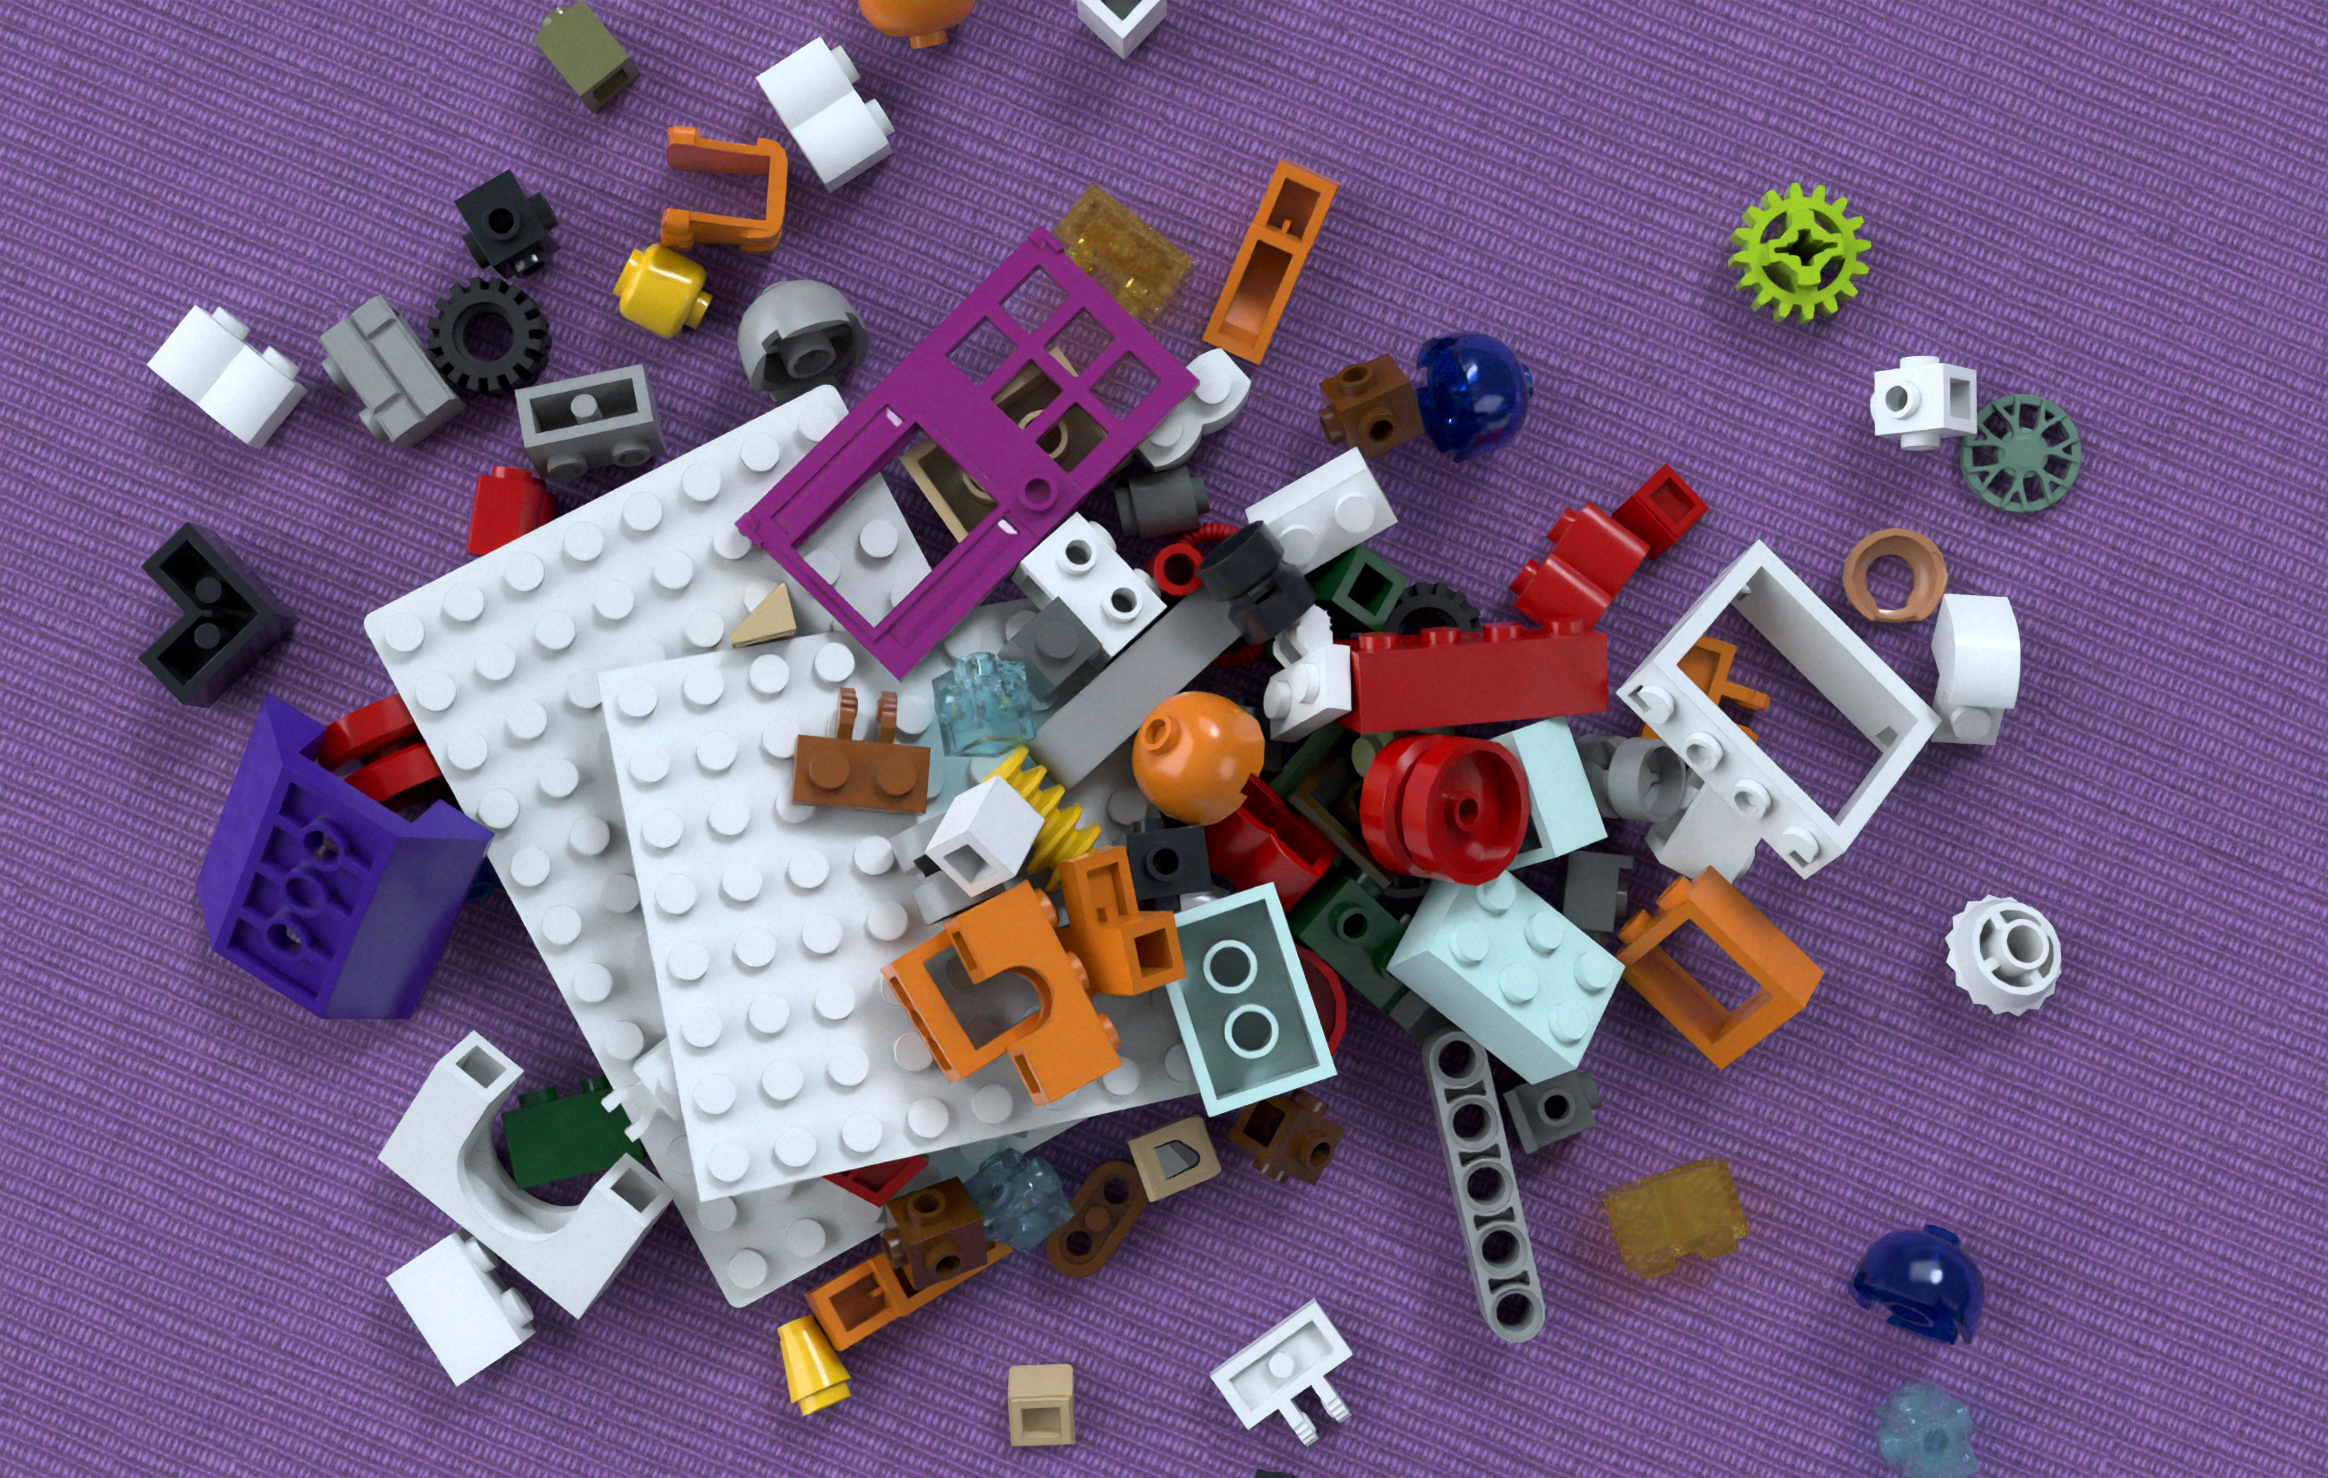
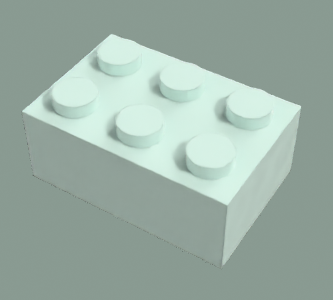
M1505 869L1498 878L1479 886L1433 880L1386 970L1533 1085L1577 1069L1626 966Z
M1274 882L1253 887L1174 914L1186 978L1166 984L1165 987L1208 1117L1337 1075Z

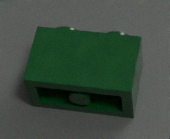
M605 1074L580 1080L582 1092L558 1097L555 1086L517 1095L519 1107L501 1113L518 1190L611 1168L625 1153L629 1154L636 1161L649 1157L640 1138L632 1142L625 1134V1129L632 1123L622 1104L619 1103L610 1113L601 1104L602 1099L614 1091Z

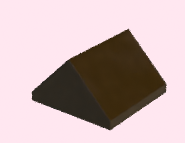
M1347 728L1281 799L1290 809L1306 819L1330 841L1337 853L1353 868L1356 867L1378 888L1384 890L1392 883L1398 873L1389 871L1375 860L1363 838L1359 812L1363 776L1356 771L1352 762L1353 744L1361 737L1354 730Z

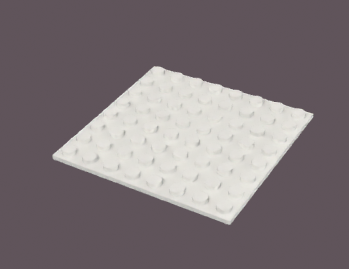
M1029 598L978 606L901 683L846 629L597 672L601 701L700 1203L1200 1093L1165 985L1135 996L1106 995L1096 992L1097 995L1089 1000L1096 1014L1103 1012L1114 1025L1121 1042V1048L1116 1050V1053L1122 1065L1050 1104L1035 1107L1008 1052H1005L963 1080L949 1084L880 971L881 968L945 930L944 923L962 914L959 913L929 926L925 925L911 893L918 883L916 876L903 874L889 839L919 823L947 812L956 796L979 785L1023 742L1100 674L1087 660L1041 703L997 656L1005 644L1041 612ZM840 687L855 688L856 697L858 698V711L854 720L852 740L875 742L877 724L875 720L876 703L880 699L881 691L895 692L898 696L896 730L893 744L931 747L926 814L922 817L790 804L795 738L798 734L834 738L836 708ZM1138 729L1079 783L1063 795L1057 806L1059 810L1077 803L1083 807V812L1075 826L1077 830L1093 823H1097L1101 827V832L1093 846L1095 849L1109 843V846H1113L1112 841L1131 833L1130 823L1161 818L1159 809L1140 792L1131 766L1132 744ZM1027 755L1021 770L1026 771L1037 765ZM1045 775L1039 789L1043 791L1055 785ZM1029 849L1016 876L1003 882L1007 891L1027 879L1033 890L1040 888L1044 891L1053 871L1048 868L1030 875L1026 869L1035 852ZM1153 861L1154 867L1158 871V867ZM1061 889L1049 894L1048 897L1051 899L1059 915L1058 927L1069 924L1063 890ZM1138 904L1139 911H1142L1141 904ZM953 945L923 963L975 1049L1040 1009V1001L1035 988L1027 979L1018 974L1009 972L998 973L973 985Z

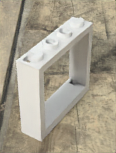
M1760 539L1719 574L1616 692L1804 880L1847 850L1942 721ZM1729 603L1759 630L1883 753L1834 820L1676 666ZM1642 685L1643 688L1638 692L1637 689Z

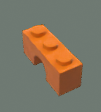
M1027 880L943 924L973 985L998 973L1009 972L1024 977L1035 988L1040 1001V1013L1035 1026L1026 1035L1005 1046L1035 1107L1050 1104L1122 1065L1116 1053V1050L1121 1048L1118 1033L1106 1014L1103 1012L1096 1014L1085 992V989L1090 986L1087 973L1079 958L1072 951L1065 953L1053 930L1058 927L1057 915L1051 902L1042 891L1038 890L1034 893Z

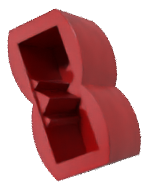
M493 466L492 476L478 475L465 554L480 558L553 521L557 495L545 491L546 481L532 477V472L505 466Z
M1589 501L1583 504L1577 512L1567 506L1545 535L1547 539L1553 542L1545 557L1540 563L1530 557L1508 586V589L1516 594L1508 608L1537 629H1543L1544 619L1574 617L1582 618L1583 628L1592 630L1613 598L1636 570L1651 546Z
M1250 773L1247 783L1240 791L1247 798L1239 809L1219 823L1204 826L1209 867L1215 872L1230 878L1238 892L1274 882L1285 915L1321 878L1338 853L1331 842L1306 819L1289 812L1282 799L1269 785Z

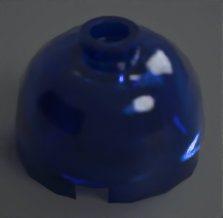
M1476 331L1453 332L1433 337L1423 343L1417 356L1416 369L1427 367V386L1416 388L1423 422L1434 446L1441 453L1452 450L1456 456L1451 461L1455 463L1478 459L1507 446L1519 434L1528 413L1529 399L1533 395V379L1528 367L1524 363H1520L1517 355L1501 339Z
M1928 1224L1924 1225L1922 1231L1901 1229L1887 1233L1869 1245L1857 1263L1848 1285V1292L1867 1311L1872 1300L1884 1305L1893 1313L1885 1322L1896 1328L1946 1345H1954L1958 1334H1960L1965 1345L1971 1344L1981 1320L1985 1302V1287L1983 1275L1976 1262L1968 1253L1959 1248L1960 1238L1944 1228Z

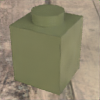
M578 0L572 6L566 4L553 10L542 21L540 25L541 31L532 37L540 50L592 113L641 75L631 58L583 0Z

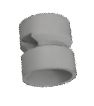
M1588 733L1575 741L1601 817L1613 819L1621 817L1622 819L1663 823L1670 820L1677 812L1685 793V761L1663 739L1642 737L1627 739L1626 737Z
M947 812L919 823L889 839L903 874L916 876L918 883L911 893L926 926L969 910L1006 891L1004 884L1000 883L971 898L924 853Z

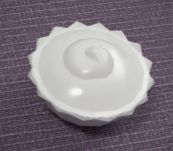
M1988 894L1982 901H1968L1965 911L1953 916V930L1945 937L1950 948L1946 963L1956 972V985L1969 992L1973 1004L1987 1005L1995 1015L2008 1011L2019 1017L2027 1009H2040L2044 999L2054 994L2056 980L2062 973L2060 968V942L2053 926L2039 911L2019 903L2013 897L2001 899Z

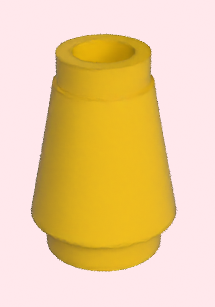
M813 1314L801 1317L777 1328L781 1339L780 1346L791 1404L798 1402L803 1417L851 1397L846 1381L852 1378L821 1328L816 1324Z

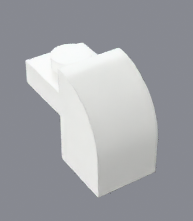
M1944 594L1931 643L1932 652L1940 674L1932 710L1942 721L1930 736L1931 742L1995 745L2005 708L2014 709L2019 687L2020 639L2015 616L2008 597Z

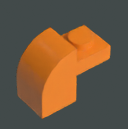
M1108 846L1057 862L1069 924L1054 928V931L1065 953L1072 951L1081 961L1089 979V988L1106 995L1135 996L1186 978L1173 911L1138 910L1126 846Z

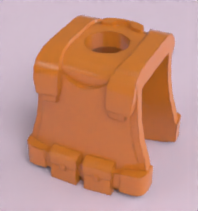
M676 125L668 127L666 156L667 163L673 170L768 176L765 220L721 216L668 208L664 210L661 220V245L681 252H690L693 249L694 243L739 246V251L751 255H764L776 250L782 234L788 158L782 146L778 142L767 138H758L757 146L701 138L700 132L695 127Z

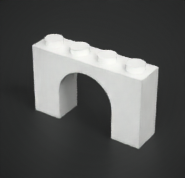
M473 1030L437 1062L379 1154L378 1159L579 1320L614 1281L677 1193L627 1153L592 1187L580 1205L557 1206L543 1202L523 1189L518 1190L517 1184L504 1170L497 1157L493 1144L492 1128L498 1110L524 1070Z

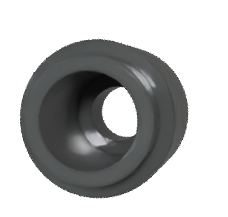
M1187 466L1127 479V486L1113 488L1124 538L1140 535L1141 541L1198 529L1200 528L1198 515L1210 513L1202 475L1190 478Z

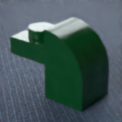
M1362 544L1350 548L1304 574L1317 592L1318 597L1313 604L1324 611L1327 610V615L1331 617L1330 623L1332 626H1330V631L1333 632V638H1350L1352 633L1380 632L1409 580ZM1272 637L1262 653L1285 668L1273 654V642L1276 641V638Z

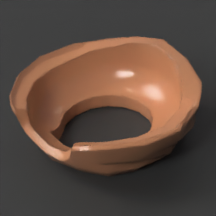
M1890 528L1876 531L1856 544L1845 559L1842 582L1848 601L1863 617L1873 622L1898 623L1922 621L1930 616L1946 592L1949 574L1942 553L1930 538L1914 530ZM1885 555L1897 556L1905 561L1912 571L1914 578L1913 587L1906 599V606L1902 609L1885 610L1878 608L1875 599L1867 589L1865 582L1866 572L1870 564L1878 557Z

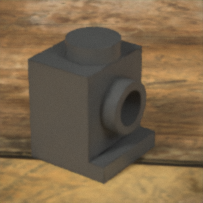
M1577 850L1561 855L1555 910L1597 944H1607L1608 932H1613L1614 920H1623L1627 907L1628 885L1627 882L1618 881L1620 869H1633L1634 857Z
M1576 1069L1533 1085L1524 1078L1496 1088L1517 1145L1525 1154H1530L1539 1150L1538 1148L1596 1126L1597 1123L1592 1110L1602 1107L1598 1090L1588 1071L1577 1074ZM1553 1095H1561L1566 1101V1110L1558 1118H1549L1544 1111L1546 1100Z

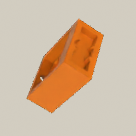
M1711 865L1706 867L1691 881L1683 875L1675 879L1658 897L1655 903L1659 907L1651 914L1644 908L1637 911L1618 931L1616 936L1623 943L1613 956L1626 966L1621 976L1720 1070H1723L1804 1009L1825 973ZM1689 918L1763 987L1732 1012H1728L1657 945Z
M1037 888V889L1033 890L1034 893H1035L1036 891L1040 890V891H1042V892L1047 896V898L1049 899V901L1051 902V904H1052V906H1053V908H1054V910H1055V913H1056V915H1057L1058 922H1059L1058 912H1057V910H1056L1054 904L1052 903L1051 899L1048 897V895H1047L1042 889H1040V888ZM943 930L881 968L880 971L948 1083L951 1084L963 1080L1007 1052L1006 1045L1023 1037L1032 1030L1038 1020L1040 1009L975 1049L923 965L925 961L953 945L946 930ZM1091 988L1085 989L1089 999L1097 995L1096 991Z

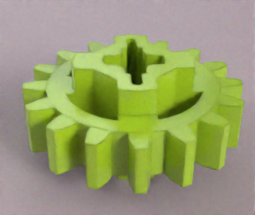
M1792 183L1786 189L1783 201L1773 189L1766 192L1761 198L1763 211L1750 205L1741 216L1749 228H1737L1731 234L1730 241L1742 247L1743 251L1732 255L1728 260V267L1744 269L1745 276L1734 287L1737 292L1753 288L1757 295L1753 299L1750 308L1754 311L1759 310L1766 303L1773 305L1774 322L1780 323L1793 310L1796 313L1799 324L1806 325L1813 319L1815 307L1824 318L1830 317L1838 311L1835 297L1847 303L1858 293L1849 280H1861L1868 274L1869 267L1856 261V257L1863 255L1871 248V241L1855 240L1854 232L1865 221L1862 216L1853 217L1849 220L1845 219L1842 212L1846 208L1848 200L1844 196L1836 200L1832 205L1824 202L1825 186L1818 185L1807 198L1803 197L1799 183ZM1781 218V224L1778 226L1779 238L1768 240L1765 244H1760L1761 236L1767 225L1775 219ZM1815 220L1822 223L1831 232V234H1829L1826 230L1819 226L1815 222ZM1794 243H1797L1799 252L1809 253L1810 256H1813L1803 266L1799 256H1789L1788 253H1785ZM1838 264L1836 274L1831 283L1826 288L1818 291L1817 285L1821 283V269ZM1766 274H1770L1784 286V290L1775 285Z

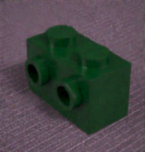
M1331 863L1321 878L1285 914L1289 930L1316 952L1367 1000L1387 1015L1388 1011L1409 989L1408 986L1387 971L1386 968L1413 918L1400 907L1392 915L1377 902L1385 892L1378 888L1356 867L1349 875H1346Z

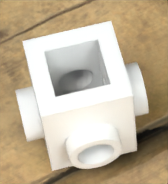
M1913 356L1900 359V369L1875 372V392L1872 395L1870 404L1871 415L1875 422V435L1901 440L1902 450L1924 451L1939 449L1940 438L1977 434L1976 370L1939 363V357Z

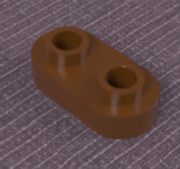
M1111 1158L1097 1164L1054 1221L1048 1233L1046 1248L1051 1263L1059 1272L1074 1278L1088 1277L1098 1272L1146 1207L1148 1196L1135 1163L1122 1158ZM1112 1179L1125 1181L1129 1187L1127 1197L1121 1201L1109 1199L1104 1191L1107 1182ZM1075 1231H1083L1090 1236L1092 1244L1087 1251L1077 1253L1069 1248L1067 1244L1068 1236Z

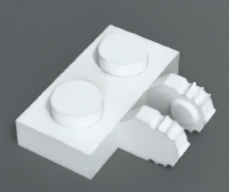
M1315 604L1292 625L1274 636L1276 641L1273 642V654L1285 669L1270 677V682L1264 695V712L1266 717L1270 719V740L1296 742L1351 711L1350 646L1333 644V632L1330 631V626H1332L1330 623L1331 617L1327 615V610L1324 611L1315 606Z
M1315 1298L1210 1372V1377L1248 1430L1279 1409L1304 1445L1308 1447L1319 1439L1316 1434V1427L1308 1415L1302 1412L1292 1399L1310 1385L1321 1398L1320 1402L1332 1418H1335L1337 1422L1341 1423L1351 1416L1347 1406L1325 1377V1374L1348 1359L1353 1353Z

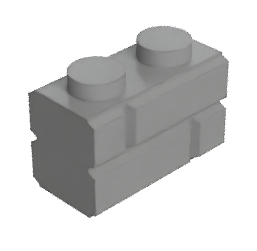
M381 295L370 299L351 313V317L337 323L322 334L318 340L329 354V357L321 362L324 369L343 392L347 393L352 388L356 391L367 406L359 412V416L369 431L382 444L391 439L393 443L406 450L413 448L435 432L437 427L443 426L466 409L467 403L445 373L438 369L433 361L434 358L393 303Z

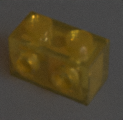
M1093 182L1053 231V237L1064 246L1065 254L1088 276L1093 277L1111 291L1110 296L1136 321L1143 316L1155 326L1194 277V260Z

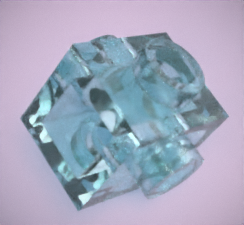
M977 652L958 658L955 668L932 680L934 709L938 716L945 756L998 758L1037 738L1024 662L996 660L995 654L991 652Z
M1010 1147L985 1159L979 1166L978 1172L963 1183L983 1217L985 1240L989 1242L994 1240L1025 1253L1075 1216L1061 1189L1062 1183L1054 1168L1040 1156L1033 1158Z
M1917 1382L1894 1390L1888 1396L1889 1403L1874 1408L1882 1426L1881 1429L1874 1431L1878 1448L1890 1468L1898 1466L1903 1478H1962L1981 1470L1968 1440L1969 1436L1975 1434L1974 1424L1959 1397L1951 1399V1396L1934 1384L1926 1387L1925 1383Z

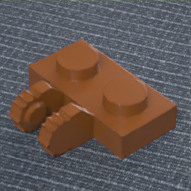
M840 687L836 708L834 738L799 734L795 738L790 804L921 817L926 814L931 747L893 744L898 696L895 692L881 691L880 699L877 700L875 709V720L877 722L875 742L852 740L854 720L858 711V698L856 697L855 688Z

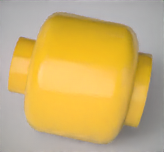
M659 243L650 245L644 252L636 248L633 250L612 292L621 298L619 310L622 316L667 339L676 336L684 324L696 330L713 297L702 290L706 280L704 267Z

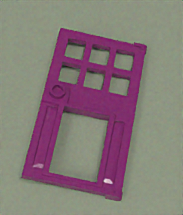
M1039 225L987 279L748 512H745L734 525L739 533L746 537L761 552L765 550L901 683L1019 566L1020 562L1047 539L1200 386V380L1064 252V246ZM1037 270H1041L1069 298L1033 334H1029L1000 306ZM1082 312H1086L1114 341L1078 377H1074L1045 349ZM985 321H988L1017 349L980 386H976L947 358ZM1127 355H1131L1160 384L1123 420H1119L1090 391ZM1029 364H1034L1062 393L1025 429H1021L992 401ZM1074 407H1079L1107 436L1070 473H1067L1037 444ZM922 431L998 506L885 618L873 627L798 552Z

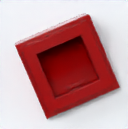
M1665 463L1612 513L1611 518L1649 544L1651 547L1646 556L1651 560H1656L1675 544L1710 508Z

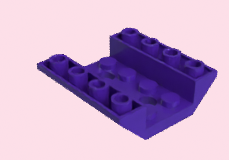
M271 693L263 700L196 882L212 950L320 1019H410L419 1008L495 837V833L441 799L436 801L411 824L314 763L327 728ZM322 832L334 840L339 853L330 850L323 844ZM286 925L298 934L301 943L295 942L287 935Z

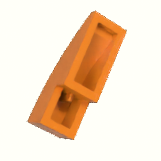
M1287 158L1279 160L1256 217L1250 224L1202 337L1203 341L1257 365L1261 364L1323 227L1341 182Z
M979 1195L972 1200L983 1217L988 1264L959 1274L952 1279L915 1291L902 1267L896 1270L890 1267L882 1248L803 1293L834 1350L843 1351L894 1319L908 1315L1013 1252L983 1195Z

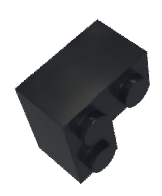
M187 521L140 566L185 612L138 657L182 705L202 708L211 707L300 621L212 529Z

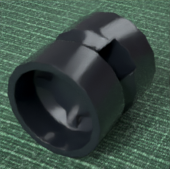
M1263 520L1250 523L1233 533L1210 551L1195 568L1196 576L1216 602L1229 601L1231 606L1228 611V618L1247 643L1252 646L1261 644L1288 628L1313 605L1318 597L1317 592L1296 564L1284 565L1281 562L1284 548ZM1267 578L1271 581L1251 597L1247 594Z

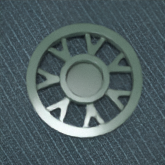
M2015 394L2002 397L1987 404L1977 412V432L1979 431L1984 436V440L1974 441L1976 434L1965 435L1961 439L1960 465L1968 486L1984 503L2003 512L2029 513L2054 504L2071 488L2080 468L2081 443L2073 422L2056 404L2035 395ZM2012 405L2011 416L2005 411L2003 407ZM2020 405L2038 409L2033 429L2020 428ZM1995 411L2010 430L1999 438L1994 436L1982 424ZM2045 413L2051 417L2050 420L2045 421ZM2057 423L2066 440L2053 447H2048L2041 434L2049 426ZM2065 446L2068 448V454L2062 451ZM1973 447H1994V465L1974 467ZM2048 456L2067 461V467L2062 479L2049 474L2043 469L2047 463ZM1976 472L1987 473L1983 482H1981ZM1998 472L2007 478L2013 479L2003 498H1999L1987 489V486ZM2036 476L2044 497L2027 503L2023 479ZM2049 482L2057 485L2052 491L2050 490ZM2014 493L2017 494L2019 503L2009 501Z

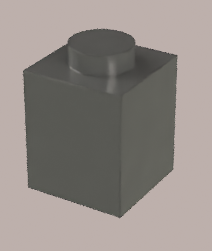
M1057 596L1018 631L999 651L997 656L1041 703L1080 668L1103 644L1063 600Z

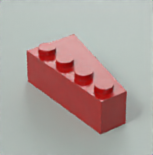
M1560 617L1544 619L1543 629L1522 630L1521 623L1495 622L1483 624L1482 632H1461V629L1457 627H1432L1421 629V634L1399 635L1395 632H1369L1359 634V637L1333 638V644L1350 646L1351 711L1332 722L1361 734L1608 712L1607 634L1583 628L1582 618Z

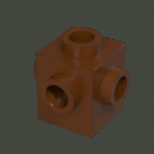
M1389 353L1366 363L1349 365L1342 369L1338 375L1319 383L1326 407L1317 411L1318 418L1332 446L1341 443L1346 451L1357 446L1365 460L1383 456L1395 446L1425 434L1411 382Z
M1296 1088L1291 1096L1281 1093L1245 1105L1228 1138L1256 1156L1252 1166L1268 1177L1286 1185L1292 1175L1315 1186L1325 1167L1331 1162L1335 1149L1346 1129L1324 1116L1329 1104L1301 1088Z
M958 1176L885 1202L888 1230L880 1233L884 1254L893 1270L902 1267L915 1291L952 1279L959 1274L988 1264L983 1217Z

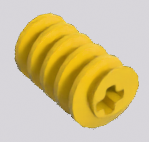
M1022 745L981 783L999 774L1045 819L1030 848L1035 853L1026 871L1030 875L1048 868L1053 871L1044 889L1049 895L1062 889L1057 862L1108 847L1110 843L1097 849L1093 847L1101 832V827L1097 823L1078 830L1075 828L1083 812V807L1079 803L1062 810L1057 808L1065 792V788L1061 784L1043 791L1039 789L1047 772L1043 764L1026 771L1021 770V766L1029 751L1025 745Z

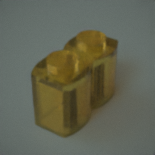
M1719 1154L1694 1160L1658 1174L1638 1178L1597 1193L1622 1268L1627 1273L1638 1271L1642 1279L1657 1277L1677 1268L1675 1259L1689 1253L1699 1251L1702 1259H1711L1729 1254L1739 1248L1737 1239L1751 1234L1727 1160Z

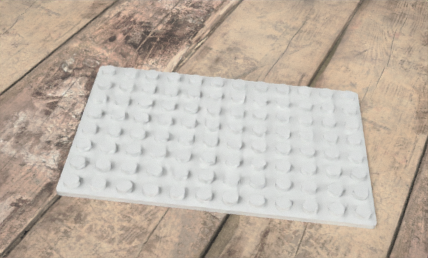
M821 385L369 613L364 621V628L464 814L495 833L487 856L614 1090L623 1086L636 1085L641 1081L633 1071L635 1061L665 1039L667 1033L601 701L597 672L731 649L729 634L783 582H785L797 628L793 638L845 630L765 550L761 552L746 537L742 536L734 525L745 512H748L849 414L838 391L831 385ZM880 472L798 552L871 625L878 624L932 571ZM632 1101L621 1102L631 1123L638 1121L641 1116L639 1106ZM662 1107L656 1111L649 1129L639 1137L663 1182L677 1193L673 1201L727 1301L734 1307L741 1308L888 1228L885 1204L879 1208L821 1176L700 1203L683 1116L674 1122ZM1087 1118L1028 1130L1026 1138L1005 1135L925 1153L929 1157L928 1165L888 1201L958 1176L965 1186Z

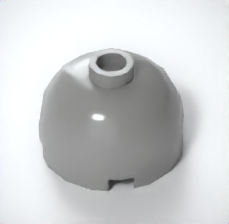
M814 280L780 281L768 286L744 313L738 329L737 344L741 361L754 392L761 396L762 391H767L770 393L773 401L779 403H787L821 385L836 387L840 382L832 374L845 368L849 362H851L856 371L864 362L870 348L869 333L859 313L850 301L827 283Z

